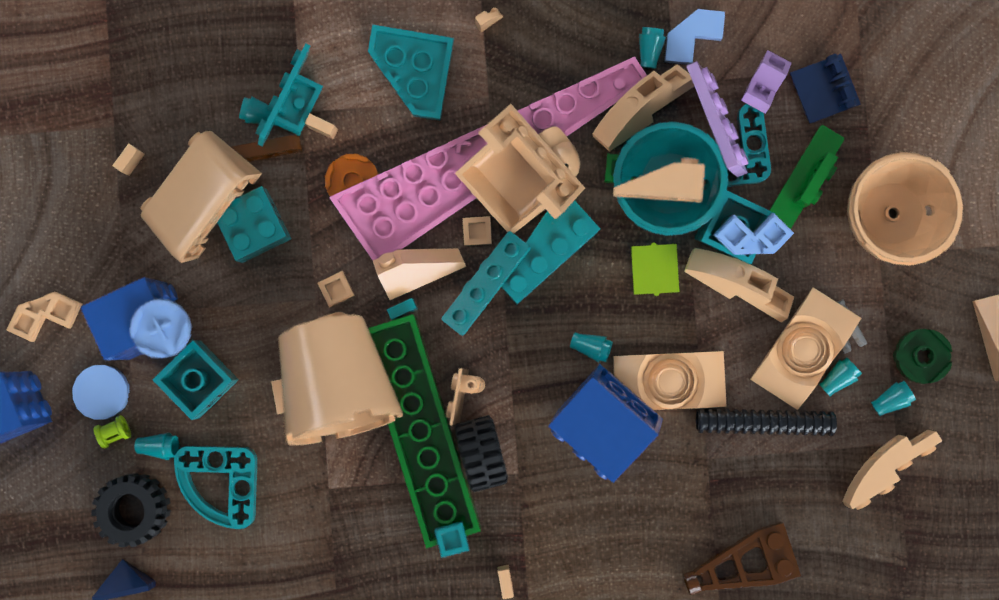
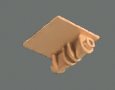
M459 368L458 374L454 373L451 390H455L454 401H449L446 418H450L449 425L460 423L465 393H480L485 388V381L481 377L468 375L469 369Z

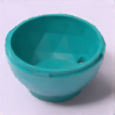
M665 122L646 127L638 131L627 141L616 161L613 174L614 188L631 181L632 177L637 179L673 163H681L683 158L698 159V164H704L703 186L705 180L709 182V188L703 189L701 203L617 197L622 210L636 225L656 234L666 236L679 235L698 229L716 214L726 195L728 172L719 146L708 134L689 124Z

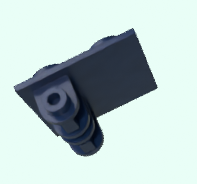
M832 54L826 57L825 60L790 73L809 124L861 105L841 54Z

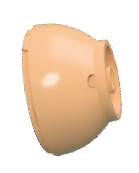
M899 152L886 155L872 162L859 175L851 188L848 198L847 216L850 228L857 242L877 259L898 265L924 263L945 252L956 239L963 213L960 190L953 176L949 173L950 171L938 160L935 161L930 157L917 153ZM926 206L931 207L932 212L930 216L926 215ZM890 209L896 211L897 215L895 218L889 216L888 212Z

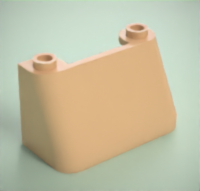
M212 131L197 132L188 142L190 147L154 196L149 197L140 208L142 210L141 218L170 254L180 263L200 257L206 249L202 244L206 243L209 239L206 236L233 200L244 193L243 189L248 184V181L253 185L262 175L259 170Z

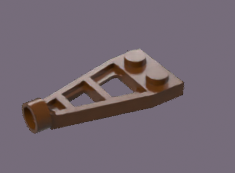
M783 522L754 530L693 571L683 574L684 582L690 595L706 590L777 585L801 577ZM758 547L762 550L767 567L763 572L747 573L743 569L741 558L746 552ZM728 560H733L737 576L725 580L717 579L715 573L716 566ZM697 576H701V578H702V583H701V584H699V581H698Z

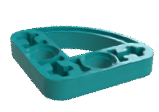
M185 446L176 452L174 469L179 488L187 502L198 514L212 523L232 529H244L253 523L256 516L257 455L254 450L248 447ZM187 451H190V456L199 457L202 456L201 451H204L202 461L191 462L189 466H187L186 461H182V456L187 455ZM214 451L221 453L223 456V463L219 467H213L209 463V455ZM228 451L232 452L231 457L234 458L242 456V452H244L245 456L250 458L251 461L245 464V468L242 467L241 462H231V468H228L230 461ZM190 472L229 473L228 513L216 509L200 495L192 481ZM239 480H245L249 483L250 492L247 495L243 496L237 493L235 486ZM249 499L250 504L245 503L243 509L244 513L249 515V518L240 523V518L235 517V513L241 510V503L235 504V500L244 501Z

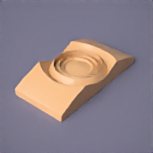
M812 287L750 380L798 410L818 385L834 358L845 346L860 322L861 317Z
M724 351L613 356L614 376L653 410L726 407Z

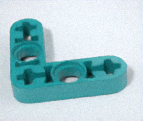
M748 104L741 107L737 113L740 146L745 151L749 164L745 165L746 170L755 167V163H758L760 168L764 167V172L760 174V177H757L756 173H748L745 175L747 180H743L744 175L737 177L735 181H728L727 187L760 183L766 180L771 173L764 113ZM748 109H751V113L757 115L752 122L753 128L759 127V130L745 133V129L750 128V121L747 118L744 119L743 115L748 112ZM756 136L760 139L761 147L759 150L753 151L747 147L748 137ZM706 181V184H704L703 186L704 190L709 188L708 181Z

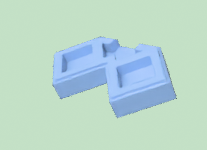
M697 9L671 30L666 38L664 62L690 65L693 63L695 39L721 41L723 39L725 12Z
M773 213L754 232L732 214L713 236L734 255L775 254L794 233Z

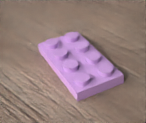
M697 61L687 65L727 169L736 177L747 174L745 165L749 164L748 158L743 148L740 149L738 143L736 144L735 142L739 136L733 123L730 124L728 118L725 117L729 112L723 98L720 99L718 93L715 92L719 87L713 73L710 74L708 68H702Z

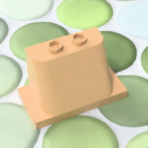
M512 104L478 132L488 144L455 173L507 232L511 231L512 233L517 232L544 209L556 219L585 189L581 182Z

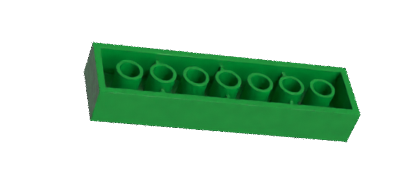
M412 314L368 328L402 411V417L395 418V421L389 423L388 427L426 548L438 545L434 531L435 528L463 522L466 536L480 532L479 518L449 421L446 418L444 405L416 315Z

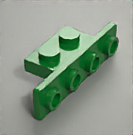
M821 125L816 131L769 210L775 213L790 230L803 208L817 203L823 193V190L820 189L825 180L829 181L837 170L834 164L838 157L835 155L842 145L844 137L824 125Z

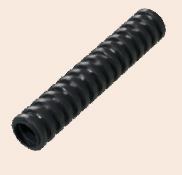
M699 408L696 412V429L698 433H703L706 430L707 433L715 431L717 434H720L721 431H724L725 434H729L730 431L733 434H737L738 431L746 434L747 431H750V434L758 432L760 435H763L765 432L769 435H772L773 432H776L777 435H781L782 432L785 435H790L793 432L794 435L802 433V435L807 436L810 433L812 436H816L819 433L820 436H825L827 433L829 436H833L837 429V418L833 411H829L827 414L825 411H820L817 414L816 411L808 413L805 410L802 413L798 410H794L793 413L790 410H785L784 413L781 410H777L774 413L773 410L765 412L761 409L758 412L754 409H751L750 412H747L746 409H742L741 412L738 409H733L730 412L729 409L721 411V409L717 408L715 411H712L711 408H708L707 411H704L703 408Z

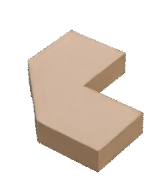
M59 292L44 295V297L18 305L6 331L30 342H35L46 318L66 328H71L83 303Z

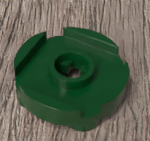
M931 329L912 330L898 341L893 352V360L896 362L899 372L907 380L919 384L934 383L943 379L950 371L952 366V347L948 339L938 331ZM919 350L929 351L927 355L929 361L927 363L918 361Z

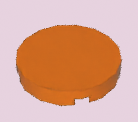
M345 154L329 165L325 174V188L331 197L379 175L375 165L367 157L359 154Z

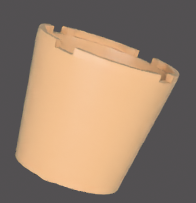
M326 315L315 321L296 325L279 336L287 444L306 445L322 442L321 436L336 434L337 439L387 425L394 422L395 418L402 417L400 405L362 316Z

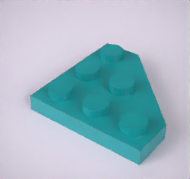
M372 24L368 53L411 114L415 117L441 120L454 38Z

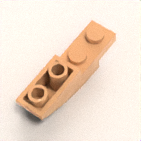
M678 64L662 75L655 71L651 72L616 102L592 133L593 137L610 152L634 136L638 131L652 124V114L693 88L694 84L690 74Z
M694 248L691 251L684 272L729 299L737 295L781 323L788 319L794 296L776 286L778 278L751 264L724 254Z
M926 430L910 441L907 436L897 435L885 443L863 464L853 478L842 501L844 505L851 509L856 508L859 510L871 503L870 498L875 495H884L895 488L894 484L900 481L899 476L895 472L896 469L898 471L904 470L913 464L912 459L919 455L922 457L929 455L936 450L935 445L942 442L937 431Z

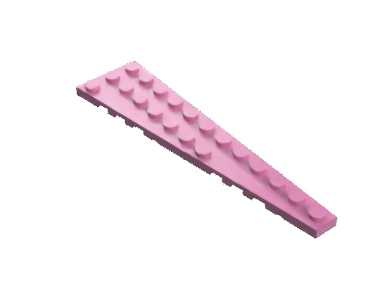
M632 57L518 110V112L537 134L549 127L556 126L568 136L615 104L634 85L646 77L647 74L637 59ZM485 126L329 197L372 260L378 259L385 253L403 249L476 199L455 173L488 144L478 133Z

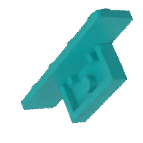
M305 43L302 51L296 50L290 63L294 67L290 74L285 72L279 85L282 91L279 97L273 96L267 109L271 113L267 121L261 120L255 134L259 135L258 145L263 147L274 124L300 136L309 113L311 114L323 89L322 85L299 75L308 57L311 45Z
M511 231L507 232L490 256L481 263L479 270L473 278L464 285L460 295L443 315L442 321L458 334L465 335L531 247Z

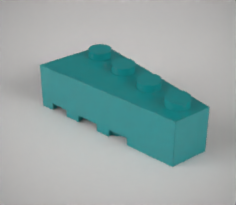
M575 200L556 219L547 211L526 241L531 249L501 288L518 305L596 235L600 228Z

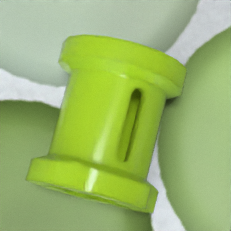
M122 415L117 416L115 421L106 425L94 426L96 440L101 448L104 449L108 448L110 443L117 440L131 438L130 427Z

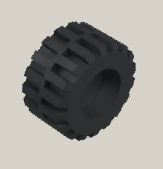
M487 415L456 423L455 434L469 488L473 492L507 484L508 475L493 419Z
M132 473L113 479L106 483L107 486L100 488L97 492L100 496L94 498L92 503L97 505V507L91 510V516L97 517V521L93 522L94 527H100L102 530L98 534L102 538L108 536V543L112 545L119 543L118 547L124 548L129 545L131 547L138 546L157 536L161 529L166 526L168 521L165 519L170 516L171 512L170 509H167V505L171 504L170 498L165 499L164 494L167 491L164 487H158L160 483L158 480H150V476L146 474ZM125 494L136 496L144 506V518L138 526L128 524L121 517L119 505Z

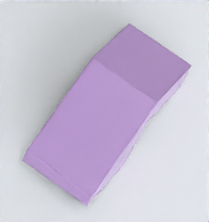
M767 50L741 101L766 114L777 90L788 74L791 62Z

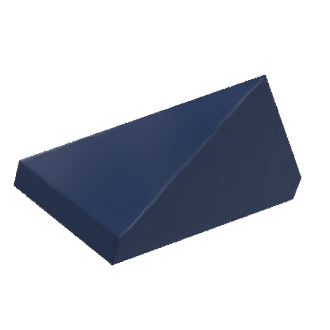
M122 559L93 595L92 599L108 600L146 592L154 588L156 582Z

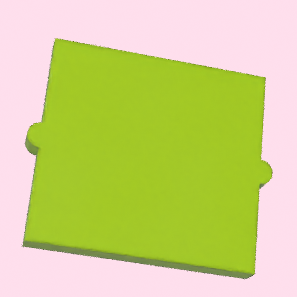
M652 243L649 246H631L634 295L654 294V296H658L660 293L679 292L677 244L657 245Z

